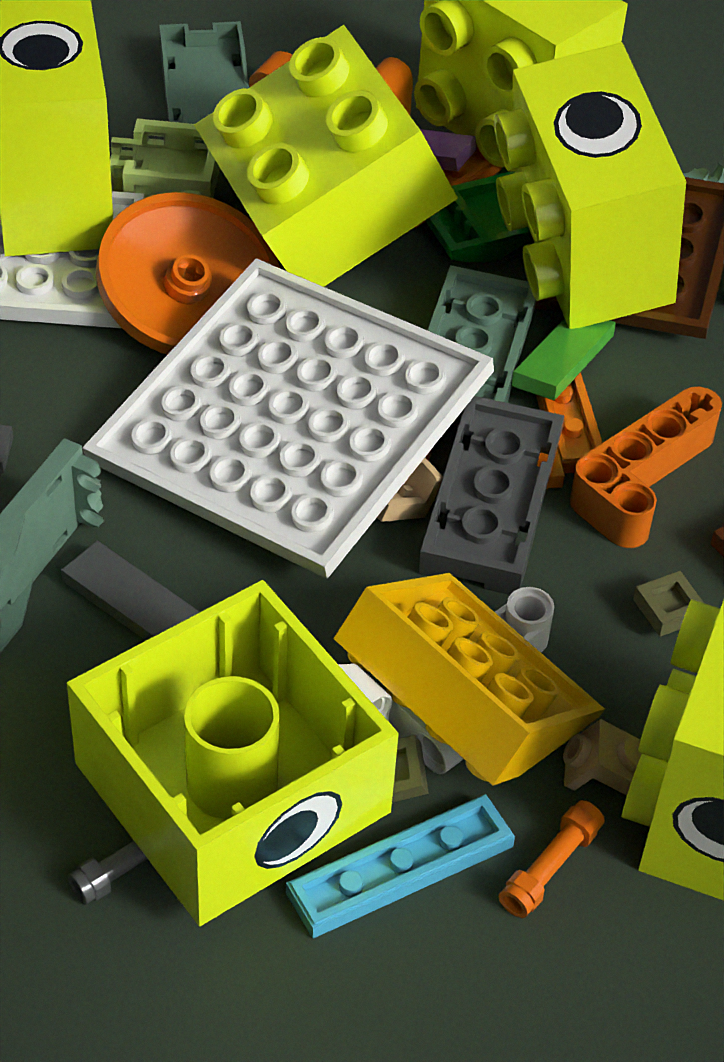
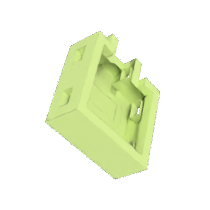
M137 119L133 132L134 139L112 137V154L110 158L112 191L144 193V198L173 192L194 193L210 198L214 197L220 167L206 144L195 143V140L203 141L194 124ZM148 135L164 137V140L149 139ZM121 147L133 148V151L122 150Z

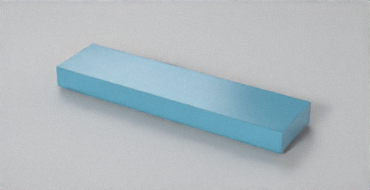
M484 794L286 882V895L312 939L512 848L515 836L491 800Z

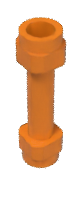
M580 800L575 806H571L561 819V831L526 872L517 870L506 882V886L499 893V900L509 913L518 918H525L530 912H533L543 900L544 886L578 845L587 847L597 836L598 830L605 823V819L595 805L588 801Z

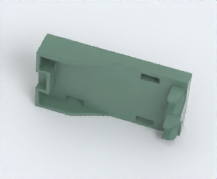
M241 21L212 23L211 30H189L188 24L159 25L160 54L169 122L196 124L214 112L219 101L227 94L238 89L249 88ZM170 63L175 64V69H171ZM177 114H181L179 121H177ZM195 140V143L205 144L202 140Z
M450 265L428 331L493 358L494 372L475 396L508 403L512 389L513 371L517 368L537 300L531 291L528 281ZM445 303L452 304L450 314L445 313ZM519 318L517 328H515L516 320ZM497 383L504 384L503 388L498 387L497 393H494ZM464 409L452 425L459 426Z
M65 438L0 513V653L23 625L34 580L80 523L96 528L104 521V518L97 514L103 508L102 493L99 490L101 488V480L96 478L101 472L99 463L83 455L82 445Z

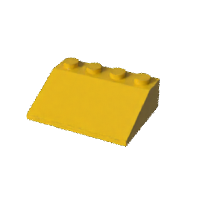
M450 573L366 587L333 638L348 652L347 656L352 663L358 665L362 670L370 672L386 687V692L392 697L394 702L409 708L426 724L427 732L434 739L449 745L466 761V767L474 776L489 782L493 786L521 776L599 718L605 710L596 700Z

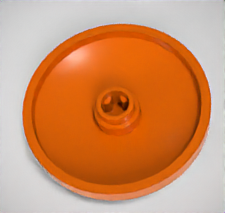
M173 192L141 199L125 208L113 219L102 238L98 252L96 280L101 299L119 326L145 346L168 355L255 259L280 268L276 255L266 243L254 222L243 213L214 198L194 193Z

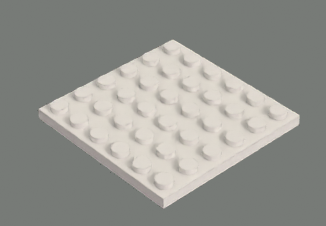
M255 259L82 449L85 456L99 463V467L328 579L494 372L493 358L264 261Z

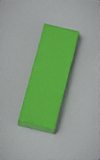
M564 318L513 371L512 386L551 400H556L614 336L616 322L609 320L582 328L569 329Z

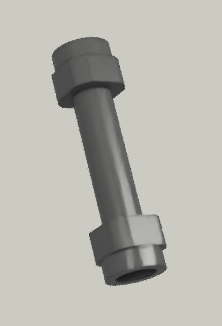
M135 841L100 862L90 857L77 865L76 870L67 875V881L72 891L86 905L92 900L97 901L110 893L113 880L146 861L147 857Z

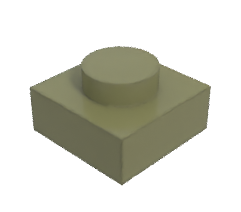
M681 571L636 586L633 598L659 637L680 630L691 599L704 603Z
M416 735L398 739L392 803L429 794L422 745Z

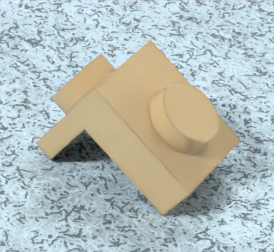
M424 458L377 518L381 522L425 518L440 489L443 476Z
M602 719L598 720L581 734L574 735L566 745L563 754L565 763L564 786L575 791L594 778L627 795L642 754L638 752L640 739Z

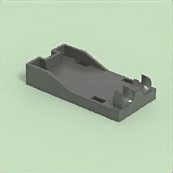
M474 396L464 408L420 551L419 574L433 576L450 573L454 577L484 583V589L511 595L513 591L521 588L544 495L563 429L565 415ZM463 436L471 437L468 451L463 450ZM540 453L549 454L547 462L542 461L541 466L538 467ZM441 514L448 515L444 530L439 529ZM519 531L527 533L525 542L520 541L519 547L515 546Z

